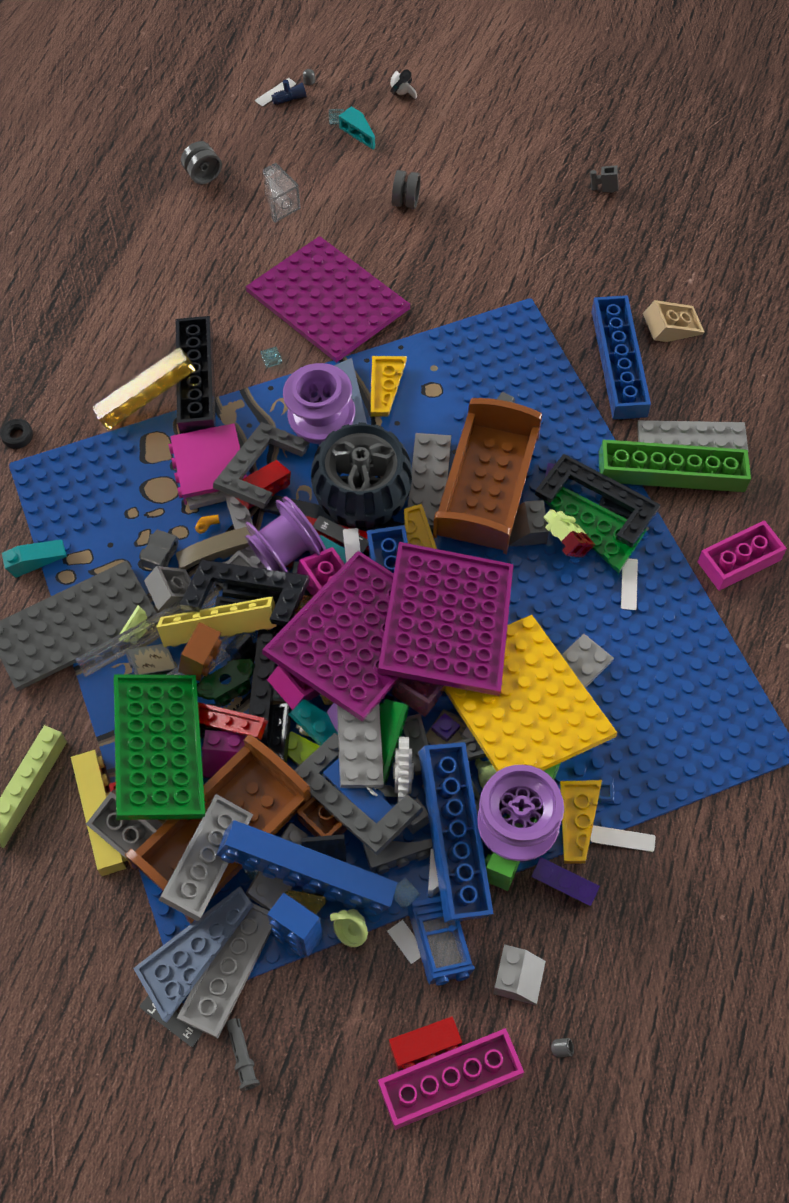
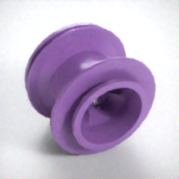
M314 363L299 368L289 376L283 388V398L288 408L289 424L298 437L310 443L321 444L322 441L325 442L326 437L332 431H337L344 425L353 424L355 405L351 398L352 385L348 375L343 370L331 364Z
M285 496L283 502L276 500L280 516L260 531L251 523L246 522L250 535L245 536L248 544L266 569L288 572L285 567L306 551L311 555H320L321 551L326 550L323 541L306 516L291 499Z
M512 765L496 772L488 780L481 792L477 818L480 836L489 849L497 855L513 861H528L545 854L555 843L563 819L564 802L558 785L546 772L529 765ZM506 813L510 815V818L505 819L502 816ZM535 817L537 822H531L530 818ZM516 823H521V824L523 825V827H522V828L515 827V824H516Z

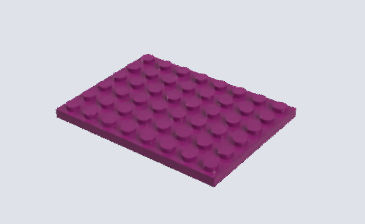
M320 236L245 286L246 291L336 363L410 309L409 302Z
M399 542L377 673L500 696L513 564Z
M357 551L262 649V654L363 722L401 678L377 673L394 573L360 551Z

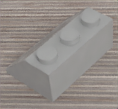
M116 790L109 793L86 823L87 826L124 857L131 848L136 851L163 825L157 819L116 820Z

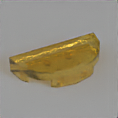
M293 890L284 892L314 914L318 913L325 904L326 897Z

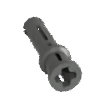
M231 1019L226 1022L236 1060L234 1069L235 1072H238L241 1083L239 1088L240 1091L251 1090L260 1085L253 1068L255 1063L249 1057L240 1019Z

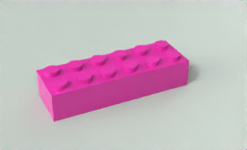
M505 1028L378 1080V1086L396 1130L523 1077L524 1070Z

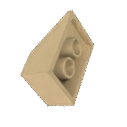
M654 300L643 313L651 336L656 341L669 342L705 333L694 307L690 305Z

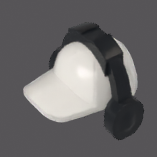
M408 69L403 70L401 74L398 71L394 72L390 80L392 87L390 91L393 95L409 93L416 99L417 93L410 85L412 73Z

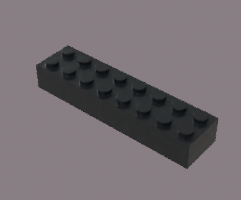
M210 316L175 319L177 425L179 433L183 434L216 427L213 330Z

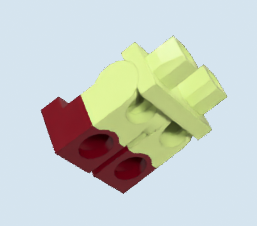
M550 510L544 516V519L548 522L545 528L552 535L558 537L565 545L562 551L566 556L583 558L595 546L583 529L575 523L576 519L573 516H567L563 511L556 513L555 510Z

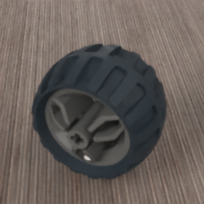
M358 422V424L354 425L347 424L337 431H332L326 437L325 442L322 441L319 445L311 468L312 488L321 508L339 524L344 523L350 528H373L374 525L388 522L404 506L412 485L410 458L399 439L391 431L384 430L382 426L376 424L369 425L364 422ZM341 474H349V476H341ZM374 476H383V478H375Z

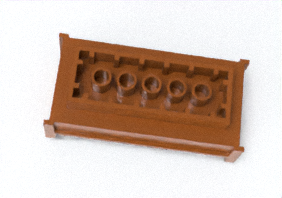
M471 398L468 415L440 506L434 516L433 538H437L439 535L503 550V554H507L509 539L536 440L538 441L542 413L508 401Z
M249 734L243 740L245 746L203 785L205 813L215 794L252 813L253 816L248 824L249 826L275 835L312 798L310 786L278 755ZM168 819L136 851L131 848L125 854L131 868L135 870L138 867L155 885L164 891L202 819ZM236 862L228 863L211 899L242 869L241 864ZM185 915L187 921L190 924H192L195 921L191 917Z

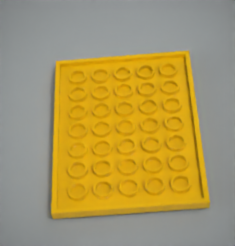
M533 615L507 625L500 696L441 685L497 772L512 765H529L544 771L617 737V731Z

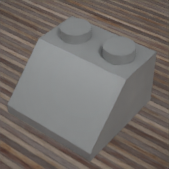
M156 566L144 582L158 611L174 612L181 609L180 602L191 579L186 569Z
M504 944L493 994L537 1005L546 961L527 950Z

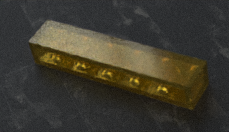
M179 347L93 407L98 420L109 430L194 372L195 368L188 356Z

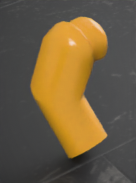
M219 515L201 517L195 525V530L202 534L207 531L210 525L220 524Z

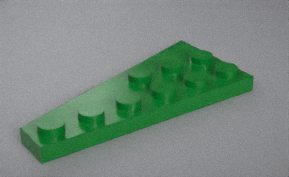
M565 487L560 490L551 504L544 500L556 513L563 511L565 515L573 516L576 519L575 523L594 542L595 546L593 549L618 574L646 533L645 529L633 547L622 543L616 539V536L627 519Z

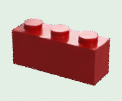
M275 460L242 480L272 492L273 496L290 485L291 471ZM236 498L247 509H250L253 506H255L253 504Z
M452 1016L389 1039V1046L397 1069L404 1070L462 1046V1040Z

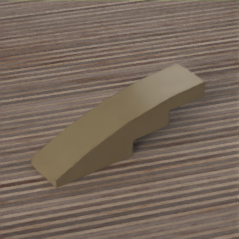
M247 527L210 537L177 552L176 556L180 569L187 570L200 563L201 560L213 561L219 557L224 560L235 554L238 550L241 551L250 546L245 538L246 535H250Z

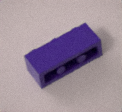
M540 857L531 876L589 906L592 905L600 888L599 885Z

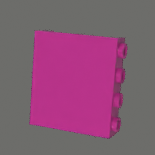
M235 424L170 436L172 443L168 444L170 454H174L175 457L171 458L173 469H177V472L174 473L176 484L180 483L181 486L177 490L179 498H183L184 504L187 505L186 498L218 492L219 490L213 488V482L240 450Z

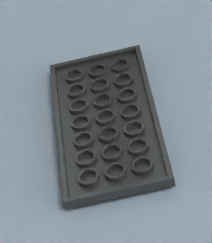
M127 560L0 620V659L17 692L121 641L118 639V635L138 605L146 612L148 627L159 622L160 618Z

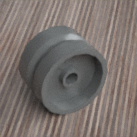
M204 141L190 144L182 153L181 165L195 183H209L221 172L222 162L211 146Z
M396 171L392 189V206L402 207L405 201L406 208L416 209L420 192V173L411 172L408 176L406 171Z

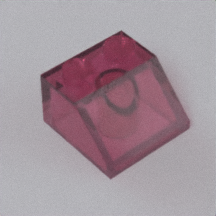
M399 677L394 683L392 695L426 717L438 702L446 686Z

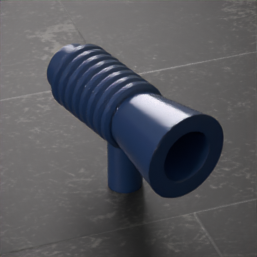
M283 80L284 90L274 92L271 95L273 104L277 105L293 99L307 98L302 82L290 88L288 80Z

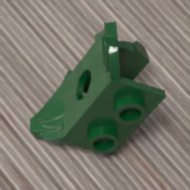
M252 659L227 661V665L211 674L208 673L207 677H203L197 686V696L207 700H214V703L218 706H226L232 699L244 696L251 689L249 679L253 674L255 663ZM231 677L230 683H228V684H222V683H221L222 681H224V680H226V679H228V678Z

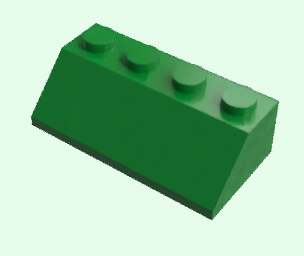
M385 699L384 703L380 702L379 704L383 786L387 784L396 748H398L399 737H401L410 708L406 704Z

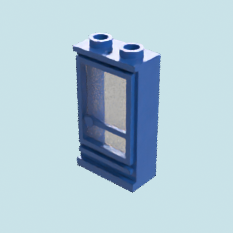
M440 896L411 902L407 910L428 984L436 983V986L447 984L452 979H457V981L468 979L475 967L470 958L460 921L444 923Z

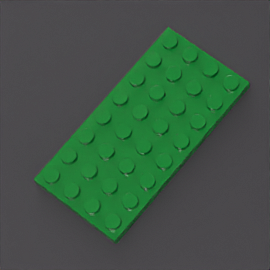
M114 674L116 820L203 819L205 817L196 675Z

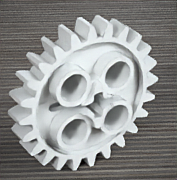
M399 737V748H396L395 763H393V779H395V793H398V802L406 794H411L414 763H412V749H409V737Z

